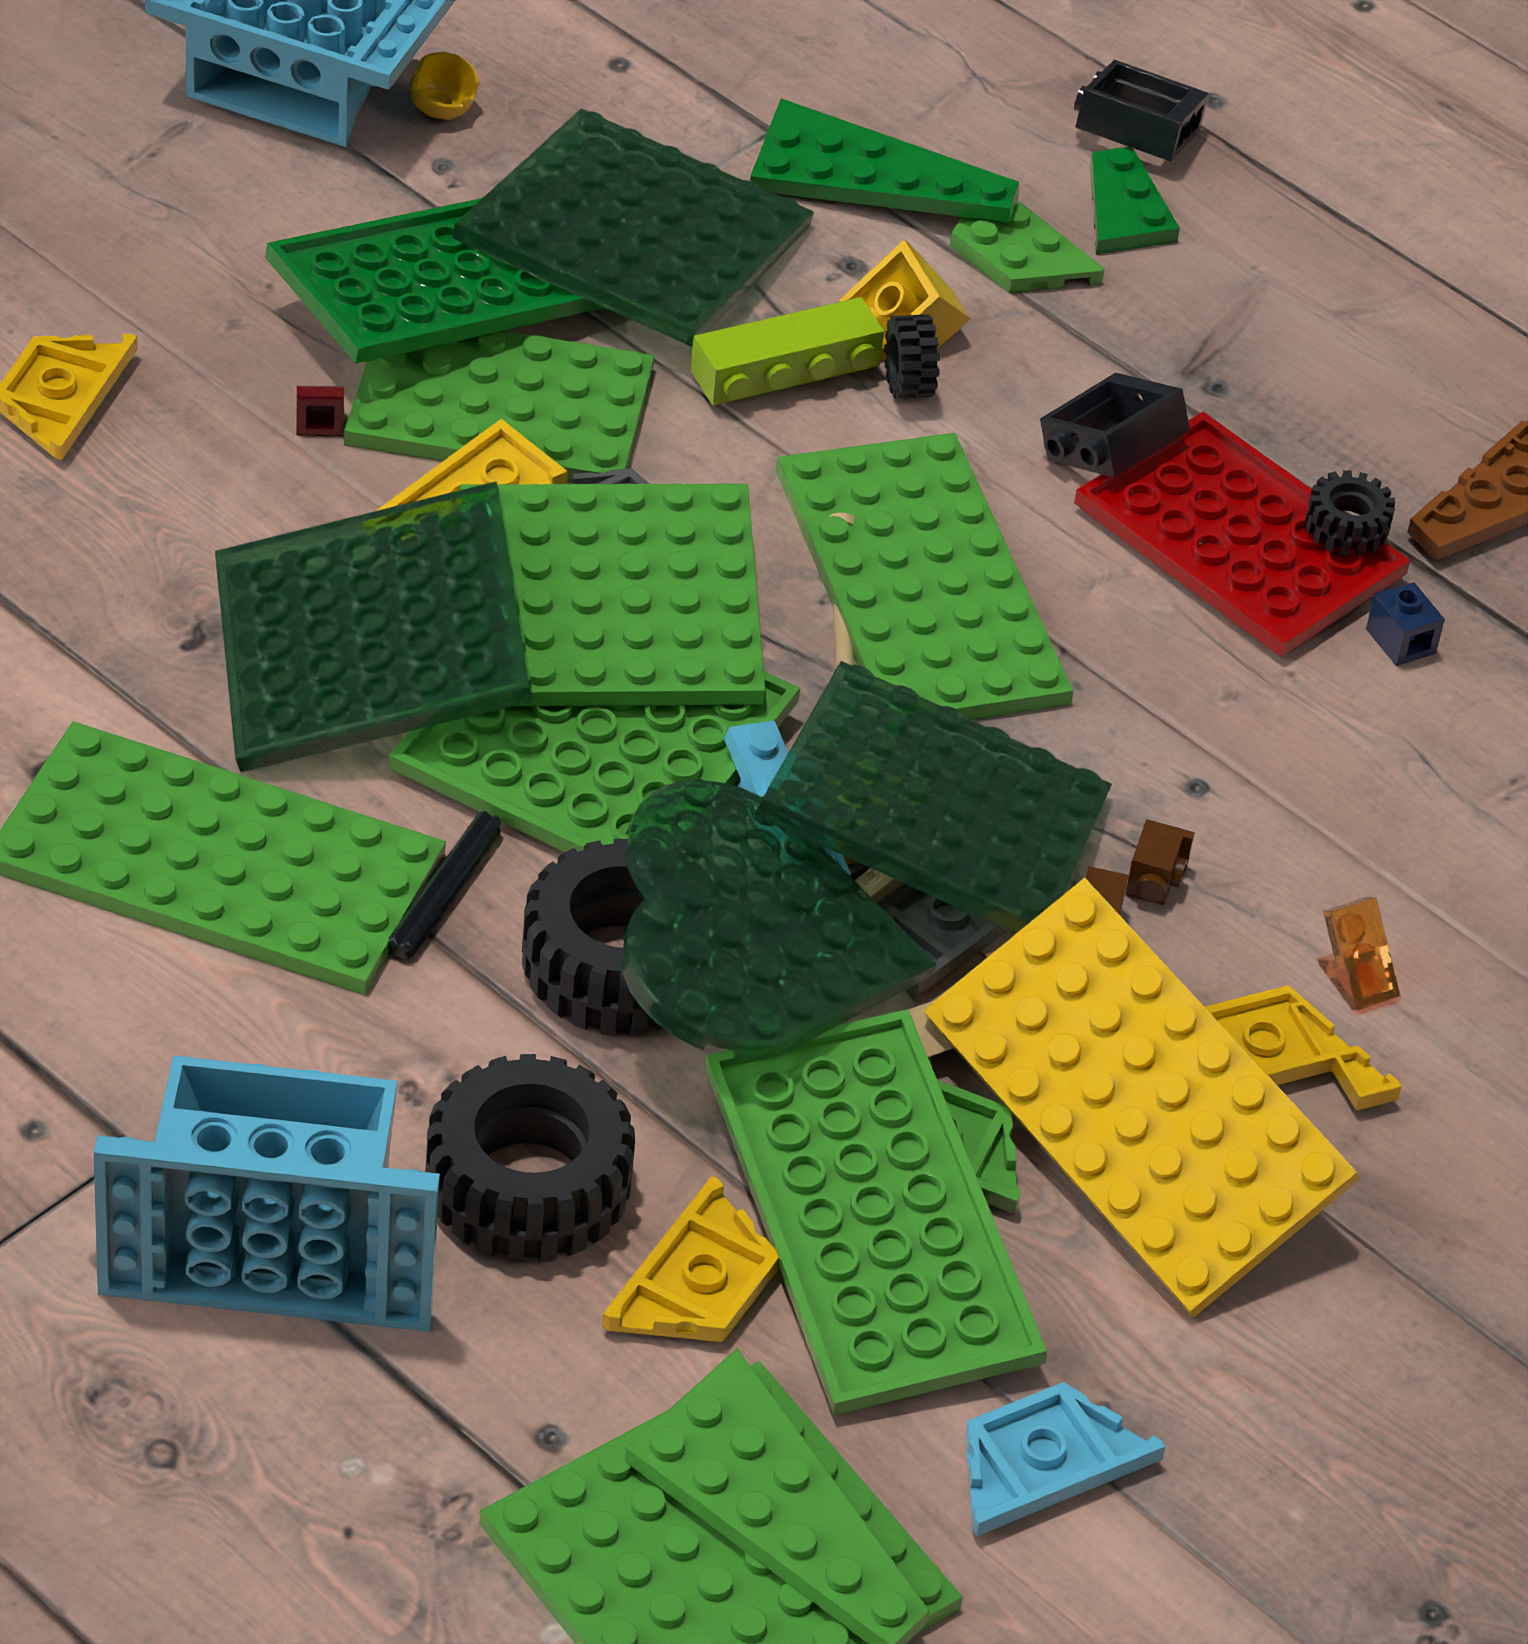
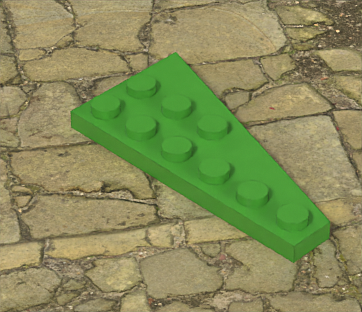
M738 1348L626 1448L625 1462L868 1644H907L927 1624L929 1609Z

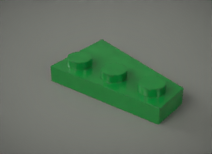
M1131 147L1092 152L1090 178L1092 199L1094 200L1093 223L1094 229H1096L1095 253L1102 254L1178 242L1180 227L1135 150Z

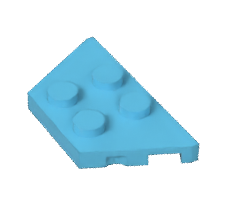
M1064 1382L970 1419L966 1425L965 1443L972 1530L976 1536L982 1535L1163 1460L1166 1446L1162 1440L1153 1435L1146 1441L1122 1427V1416L1105 1406L1091 1403L1085 1394Z

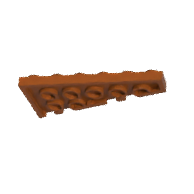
M1522 420L1483 454L1481 462L1475 468H1467L1459 475L1458 482L1449 491H1441L1410 519L1407 533L1435 561L1528 524V421Z

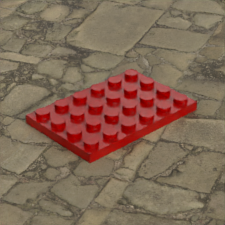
M1204 411L1188 420L1190 431L1117 477L1113 478L1101 474L1076 489L1075 505L1280 657H1283L1372 598L1374 594H1378L1408 573L1410 559L1387 543L1383 546L1379 544L1378 550L1373 553L1366 547L1365 555L1361 556L1356 555L1355 549H1350L1349 556L1340 555L1342 548L1335 547L1333 552L1326 550V541L1317 544L1313 540L1314 533L1308 534L1306 530L1307 523H1305L1312 489Z

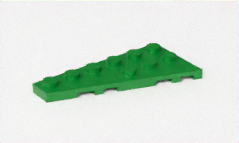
M782 98L779 101L750 175L751 191L1008 223L1011 222L1019 197V181Z

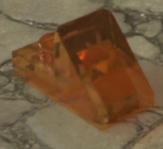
M1364 897L1324 910L1323 914L1333 953L1320 957L1317 960L1319 966L1351 1010H1360L1401 996L1377 897Z

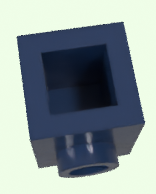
M1415 582L1374 594L1366 630L1395 666H1399L1437 653L1445 619Z

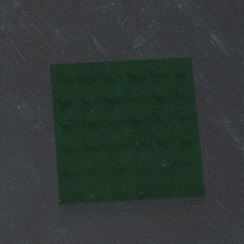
M581 108L455 223L452 238L693 347L694 336L707 333L811 226L814 211L800 206L793 199L780 197L764 190L752 181L742 180L728 174L714 164L704 163L683 154L676 147L663 145L647 138L635 129L625 128L611 122L597 112Z
M497 481L215 551L235 760L241 773L534 701L502 495Z
M840 661L764 794L755 815L1016 934L1063 896L1112 783L1101 779L1092 770L1076 768L1055 758L1051 752L1043 748H1032L1010 738L1005 731L999 728L986 727L966 718L959 710L953 707L940 706L922 698L909 687L896 686L878 678L863 666L850 665Z

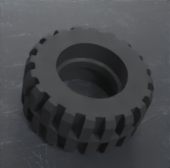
M614 839L613 844L602 845L601 840L586 843L583 850L579 852L573 848L558 857L557 864L552 861L538 874V879L531 884L527 893L524 909L522 966L524 975L530 980L531 989L541 1001L547 999V1007L562 1018L564 1015L571 1017L573 1025L587 1030L588 1026L600 1028L601 1034L615 1035L616 1031H629L630 1036L642 1035L650 1027H656L659 1031L675 1024L677 1016L683 1020L698 1009V1003L707 999L718 974L724 919L723 909L719 906L720 898L715 887L710 882L706 883L707 877L694 864L687 866L685 864L686 859L682 855L671 849L668 853L662 852L657 844L643 841L642 845L629 844V839ZM627 926L643 930L656 937L659 941L641 947L621 948L600 943L586 935V933L601 927Z
M521 1054L519 1060L508 1061L506 1056L492 1059L489 1061L488 1067L484 1069L477 1065L462 1074L461 1082L455 1080L448 1085L441 1093V1100L434 1104L429 1116L425 1172L440 1174L438 1218L446 1226L452 1224V1234L467 1245L473 1241L477 1243L478 1251L492 1257L495 1256L496 1252L508 1255V1261L524 1263V1257H538L539 1262L554 1261L557 1254L566 1252L568 1257L586 1249L588 1240L594 1244L610 1232V1225L613 1226L619 1222L625 1212L626 1201L630 1198L635 1128L631 1125V1114L626 1104L620 1099L617 1100V1092L604 1080L596 1082L595 1074L581 1065H578L576 1069L567 1066L566 1059L551 1056L550 1061L536 1059V1054ZM535 1143L554 1148L565 1154L572 1161L555 1170L531 1173L504 1167L492 1160L488 1154L511 1144Z

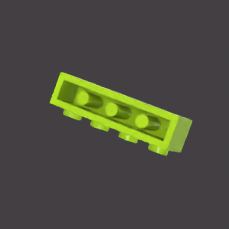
M862 297L695 335L693 338L690 371L711 404L717 405L880 366L884 330Z

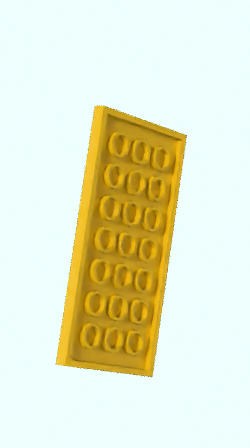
M1086 878L1078 882L923 1010L928 1020L998 1099L1008 1107L1014 1117L1193 1318L1360 1179L1357 1171Z

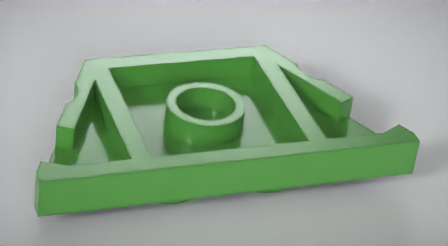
M1017 200L1010 223L961 217L952 231L950 246L1008 293L1029 292L1036 288L1046 290L1064 288L1066 279L1087 278L1090 286L1103 282L1105 268L1019 200Z
M937 1080L987 1204L1016 1214L1020 1200V1189L1017 1187L1015 1168L1017 1160L1015 1144L1012 1142L1013 1123L1011 1111L1006 1105Z

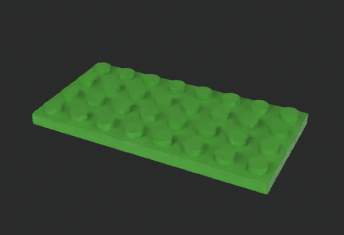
M956 433L777 457V475L832 606L833 604L837 606L853 647L854 659L885 733L1071 705L1073 688ZM840 512L848 513L854 517V525H848L841 517L830 515Z
M72 721L0 829V875L366 995L389 954V936L438 869L445 856L446 841Z
M909 1009L706 1055L705 1069L767 1237L779 1257L778 1266L834 1416L1046 1364L1047 1349Z

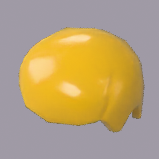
M444 51L428 53L421 58L412 75L409 94L417 109L429 117L452 120L465 114L471 107L479 86V77L473 65L460 55Z

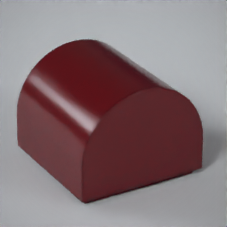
M297 386L296 435L343 436L344 386Z

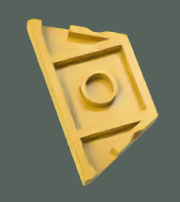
M122 334V343L94 344L93 335H74L68 338L33 336L0 383V413L54 458L63 460L138 350L137 335Z
M711 1175L603 1312L601 1327L615 1332L724 1342L778 1271L779 1257L767 1238L760 1236L756 1232L754 1222L743 1208L735 1210L723 1195L724 1185L722 1182Z

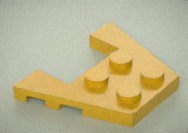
M1289 985L1204 1006L1276 1085L1331 1071L1356 1111L1399 1099L1402 1088L1400 1082L1390 1073L1385 1077L1369 1064L1370 1055L1358 1045L1352 1047L1347 1045L1333 1032L1335 1025Z

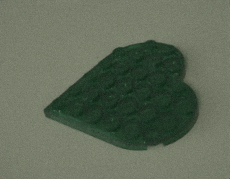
M691 778L687 781L671 783L652 792L639 805L626 832L628 835V851L625 855L626 864L635 885L646 899L635 910L622 937L624 941V957L621 961L622 972L631 993L645 1012L669 1033L696 1048L704 1050L706 1045L710 1044L717 1048L735 1051L734 1058L764 1059L784 1054L930 978L937 965L814 838L787 814L776 800L770 797H761L751 791L731 784Z

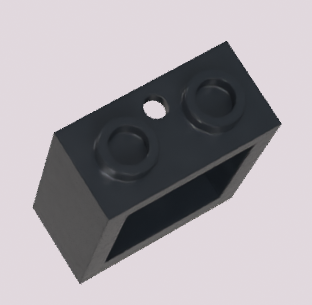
M1114 59L1102 72L1097 71L1092 82L1088 86L1083 85L1080 88L1074 103V110L1079 112L1075 128L1171 162L1200 132L1209 93Z
M1116 372L1040 418L1047 460L1113 478L1190 431L1182 388Z

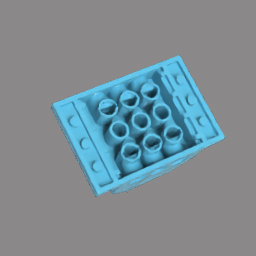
M145 0V13L186 26V97L346 147L356 116L371 87L378 86L390 89L456 0Z
M173 1055L155 1142L137 1140L131 1137L118 1138L97 1135L93 1155L98 1295L430 1332L433 1315L440 1174L421 1172L415 1169L389 1168L398 1081L326 1073L318 1070H299L257 1063L246 1064Z

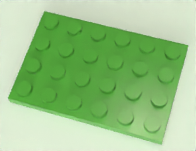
M499 331L489 335H481L449 344H441L409 353L375 359L366 362L344 430V445L444 461L502 419L567 470V482H572V474L588 472L600 474L609 470L627 469L653 372L654 355L546 338L539 335Z

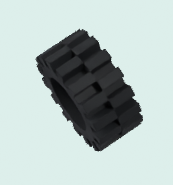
M929 314L891 316L887 322L888 330H885L887 344H884V352L886 353V360L884 362L885 368L888 370L886 379L887 383H890L889 391L893 393L892 397L894 399L934 396L936 393L935 389L938 387L936 377H939L940 372L937 366L938 361H940V353H937L939 342L938 337H935L936 326L933 324V318Z
M1343 470L1342 477H1339L1336 471L1328 473L1327 479L1322 476L1317 480V484L1313 485L1305 517L1308 534L1314 533L1313 540L1317 544L1326 541V550L1333 552L1335 547L1342 548L1340 555L1349 556L1350 549H1355L1357 556L1365 555L1366 547L1371 553L1377 551L1379 544L1383 546L1387 541L1395 511V498L1390 497L1392 491L1388 486L1380 489L1382 481L1374 478L1369 482L1367 481L1368 474L1360 472L1358 478L1352 477V470ZM1341 511H1350L1359 515H1350Z

